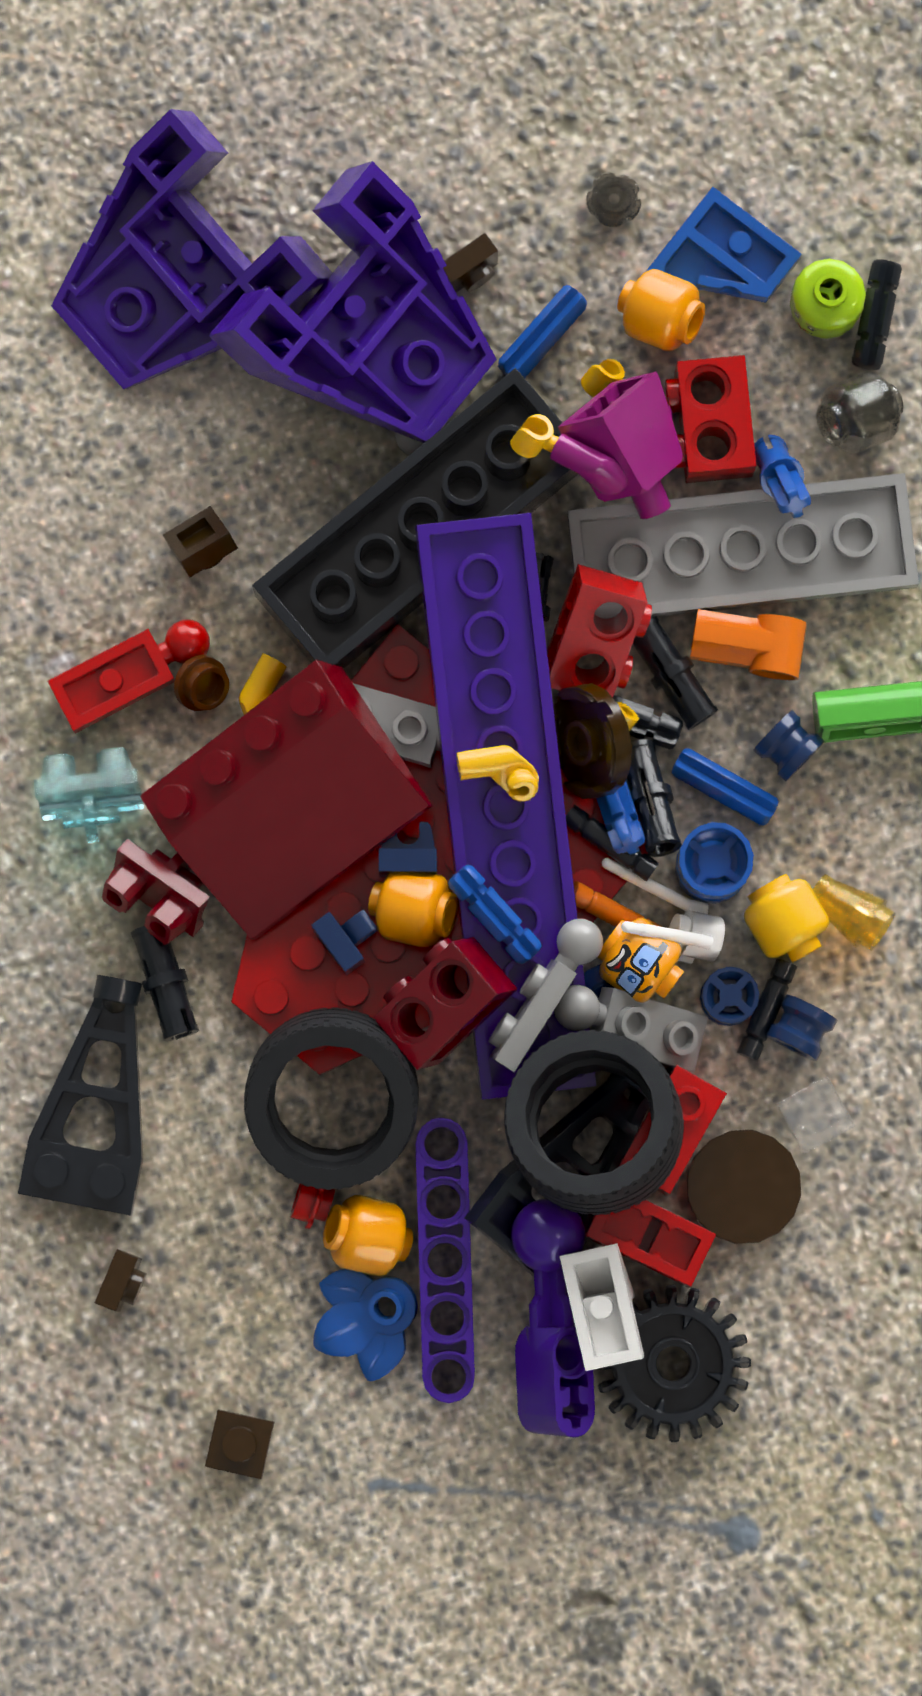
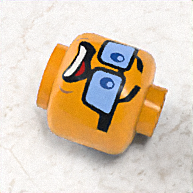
M637 918L632 921L634 923L654 925L645 918ZM622 919L603 944L598 956L602 960L599 970L600 976L614 988L626 991L637 1002L644 1003L648 1001L654 993L665 999L684 973V970L675 965L681 956V945L677 942L661 938L625 933L621 929V925L625 921Z

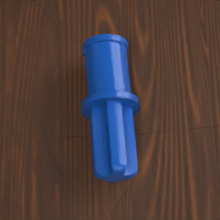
M768 435L773 447L768 449L762 437L754 444L756 465L761 471L759 475L760 484L764 492L774 498L781 513L790 512L793 518H799L804 515L802 509L811 504V496L803 482L804 470L800 462L790 456L784 439L776 435Z

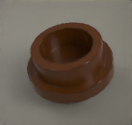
M209 655L194 656L187 660L177 672L174 681V693L179 703L192 711L212 710L225 700L229 691V678L224 666L215 658Z

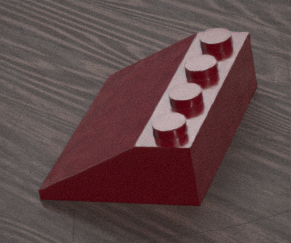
M320 660L313 661L140 795L171 846L251 940L258 939L432 807V804L344 669Z

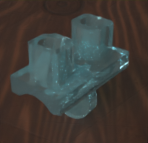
M126 748L103 749L97 753L98 773L77 775L74 756L68 754L46 756L43 761L41 779L34 780L35 797L39 802L42 821L62 818L64 829L85 827L87 841L91 843L100 841L99 825L120 823L121 811L144 809V804L140 797L143 793L137 768L132 769Z

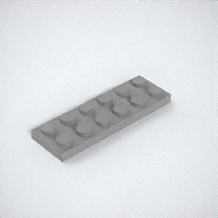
M905 473L805 484L811 496V504L802 509L804 515L799 518H793L790 512L781 513L774 498L766 494L763 489L669 499L671 507L668 510L648 519H640L634 503L568 510L567 519L573 570L575 573L577 564L642 582L647 604L652 605L651 617L697 613L698 609L715 611L917 588L919 580ZM607 602L599 606L594 614L600 618H612L620 613L623 606L615 602Z

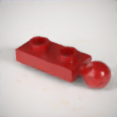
M189 619L174 623L168 629L165 641L158 645L149 629H146L55 676L47 682L72 730L76 734L174 683L175 679L168 665L175 661L184 664L194 656L206 655L210 647V637L202 624Z

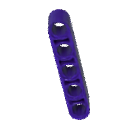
M437 1118L430 1120L421 1127L415 1144L422 1378L424 1387L431 1397L439 1402L453 1403L460 1401L469 1394L475 1378L470 1223L464 1219L470 1211L468 1143L466 1134L458 1123L451 1119ZM436 1129H448L458 1139V1150L449 1160H434L425 1150L427 1136ZM436 1187H451L459 1195L460 1208L451 1218H436L427 1209V1197ZM439 1244H452L461 1253V1268L453 1276L440 1277L429 1268V1254ZM440 1302H454L463 1311V1325L455 1334L442 1335L431 1326V1311ZM447 1359L460 1363L465 1369L466 1374L465 1383L462 1388L453 1393H444L438 1390L433 1384L431 1377L432 1370L436 1364Z

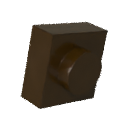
M486 233L444 260L447 266L443 267L456 293L462 288H465L470 293L480 288L494 276L495 271L492 268L498 264V249Z
M211 506L163 534L169 548L189 578L202 570L216 566L225 556L238 549L231 534Z
M117 1249L94 1303L115 1312L121 1311L124 1302L134 1305L147 1273L138 1270L142 1258Z
M218 1409L205 1467L262 1479L275 1422Z

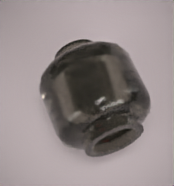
M864 372L826 388L816 412L817 425L823 438L830 445L837 446L840 450L850 454L858 453L895 437L900 428L901 414L904 407L903 399L898 389L894 385L889 384L882 376L873 372Z

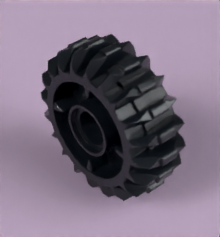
M675 1285L666 1286V1303L662 1304L657 1303L656 1295L651 1288L644 1290L643 1299L648 1308L639 1311L636 1304L632 1301L644 1358L597 1369H612L613 1379L604 1380L598 1384L599 1391L605 1393L617 1388L621 1395L608 1405V1409L615 1414L628 1404L633 1411L627 1417L625 1426L633 1430L640 1422L642 1416L649 1419L645 1436L652 1440L658 1435L660 1423L668 1424L667 1435L670 1442H679V1424L684 1423L688 1424L689 1432L694 1439L701 1438L702 1428L698 1422L699 1418L706 1416L714 1428H719L723 1425V1422L713 1409L719 1403L732 1412H735L739 1407V1404L734 1399L725 1395L729 1386L742 1391H746L748 1388L747 1381L732 1377L733 1367L748 1368L751 1366V1359L749 1357L733 1358L732 1348L743 1346L748 1342L746 1335L739 1334L728 1339L724 1331L733 1326L737 1318L734 1314L730 1313L719 1322H716L712 1316L720 1306V1301L717 1298H711L703 1310L696 1308L700 1292L696 1288L689 1289L685 1304L677 1303L678 1292ZM670 1346L681 1348L688 1357V1369L677 1380L664 1379L656 1367L659 1353Z

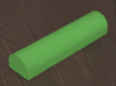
M922 681L813 692L812 705L815 733L825 741L824 743L922 733Z

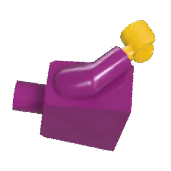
M615 359L603 360L599 365H592L582 377L581 386L593 398L558 426L561 434L560 437L553 435V425L546 416L535 414L525 420L512 437L510 445L518 455L525 458H534L542 449L547 450L551 453V460L578 473L592 487L598 499L607 502L631 496L640 519L652 518L671 507L661 479L682 462L683 453L673 424L672 409L666 401L657 371L623 379L625 371L620 362Z

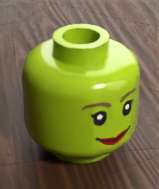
M830 258L814 261L801 271L794 282L790 298L792 317L798 326L811 336L824 339L839 337L853 328L863 311L866 297L864 282L857 271L844 261Z

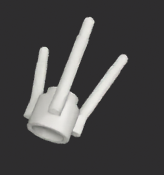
M610 858L602 860V867L685 911L684 915L679 913L674 915L669 928L624 921L621 925L623 932L679 943L682 952L678 961L692 964L694 959L708 962L716 960L724 941L725 923L721 917L708 915V903L691 900L650 878L646 882L634 874L631 868L627 869Z

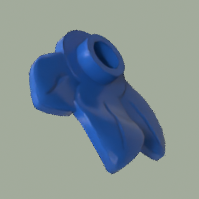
M340 1269L331 1273L319 1283L324 1297L333 1307L317 1323L313 1345L318 1351L330 1356L349 1357L357 1354L361 1370L367 1381L378 1380L390 1373L400 1363L405 1354L406 1340L404 1330L412 1324L416 1317L418 1309L416 1295L405 1281L396 1277L386 1276L375 1280L365 1273L349 1269ZM381 1297H388L394 1301L396 1305L394 1316H386L380 1311L378 1303Z

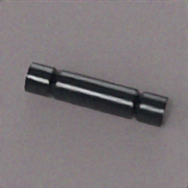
M574 804L566 815L568 828L575 833L580 832L582 838L627 869L632 868V872L644 881H648L659 865V862L646 853L641 854L640 849L639 852L632 855L628 852L616 853L612 848L605 825L594 817L589 818V814Z
M779 958L776 959L770 973L771 978L766 982L758 1001V1006L746 1029L747 1035L743 1037L737 1050L738 1054L758 1061L764 1048L763 1042L768 1038L766 1033L770 1026L774 1024L789 989L787 984L792 982L798 968L796 965Z

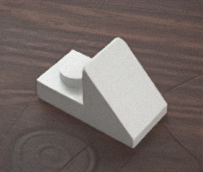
M618 1243L559 1256L585 1371L643 1359L644 1352L632 1304V1299L635 1298L634 1290Z

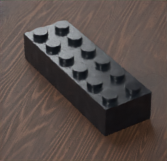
M516 368L252 585L255 597L311 663L315 660H320L344 669L424 603L415 531L416 525L532 513L578 475V473L551 460V453L545 449H542L534 458L522 457L512 449L510 445L512 437L529 416L535 414L546 416L553 425V435L557 437L561 435L558 426L562 424V421Z

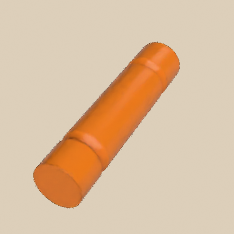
M578 881L573 883L576 906L580 909L585 908L586 912L614 927H617L622 919L632 922L637 918H644V916L597 891L593 892L592 888ZM647 918V920H649L650 922H652L654 925L663 927V926H661V925H659V924L655 923L654 921H652V920H650V919Z

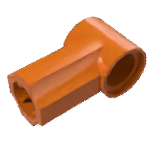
M698 609L690 659L749 668V673L770 679L798 680L807 622L794 617L775 614H759L757 618Z

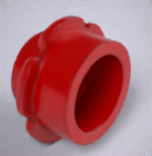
M299 1183L290 1218L306 1222V1229H310L313 1226L314 1219L325 1222L332 1205L335 1189H315L313 1186L307 1187Z

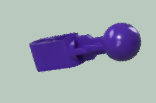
M543 1198L525 1206L516 1216L511 1230V1240L516 1255L526 1266L534 1269L535 1295L529 1303L530 1325L521 1331L515 1345L518 1416L522 1426L531 1433L577 1438L584 1435L590 1429L594 1420L593 1370L585 1371L559 1256L583 1250L585 1227L578 1213L564 1209Z

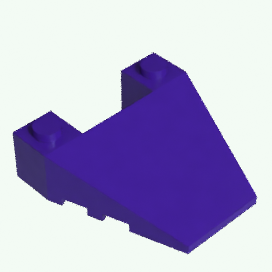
M170 109L130 149L123 163L125 169L112 194L106 196L99 210L101 216L88 242H83L51 305L122 389H129L222 349L209 335L244 293L269 287L299 315L333 273L301 236H280L253 263L250 262L190 192L228 154L226 149L192 111Z
M371 161L346 169L312 210L351 251L299 315L267 287L244 293L209 336L249 375L425 443L445 425L497 359L464 297L457 295L443 269L447 265L438 248H432L418 222L421 216L413 201Z

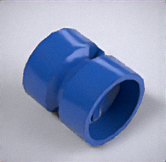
M711 822L698 826L687 835L676 856L675 874L680 887L689 897L704 903L717 904L731 899L742 889L752 872L754 855L750 842L739 829L727 823Z

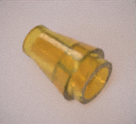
M824 874L813 888L814 893L829 917V922L855 948L861 944L872 951L883 938L895 918L896 913L886 907L887 900L836 881L827 874Z

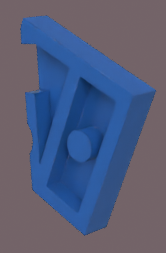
M712 187L646 271L658 269L692 283L698 290L766 303L799 262L802 254L716 188Z

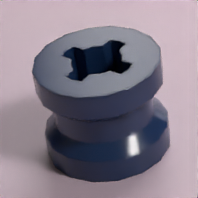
M791 710L769 731L753 751L761 758H770L777 765V774L784 781H787L825 741L817 733L808 734L800 726V717Z
M729 966L718 969L707 978L701 988L699 1000L702 1011L709 1020L717 1025L730 1027L741 1024L753 1014L758 1006L759 990L751 974L741 968Z
M787 994L781 1004L784 1013L779 1023L770 1026L766 1036L800 1056L817 1061L822 1052L820 1041L825 1033L833 1031L838 1020L824 1010Z

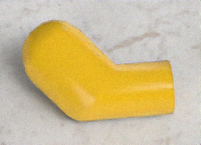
M262 653L239 694V704L243 715L273 693L287 668L285 664Z

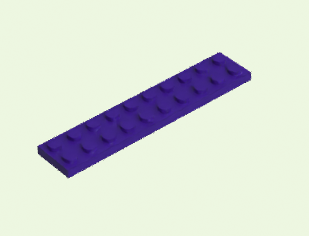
M531 513L415 526L454 872L456 873L465 865L473 866L486 880L483 883L487 889L492 887L522 920L520 926L523 929L529 928L542 945L538 953L526 963L519 964L515 962L504 949L506 944L503 941H497L467 908L470 905L466 899L461 901L458 898L462 939L474 937L518 989L473 1032L479 1091L482 1100L507 1097L508 1090L511 1088V1082L516 1076L518 1069L522 1068L524 1061L533 1052L535 1053L539 1047L547 1044L550 1040L558 1039L557 1037L561 1035L579 1032L564 1028L557 1021L553 1011L515 1072L490 1057L495 1046L488 1041L496 1026L506 1013L513 1017L516 1016L527 998L520 994L526 979L537 964L546 968L551 959L555 960L559 954L557 936L560 929L567 922L577 919ZM501 745L510 746L536 769L539 776L538 792L531 800L518 802L513 800L490 776L460 781L456 752ZM579 965L575 970L577 975L570 986H585L583 965ZM466 973L467 986H468V988H469V977H468V974ZM595 1072L577 1075L557 1087L555 1091L596 1086Z

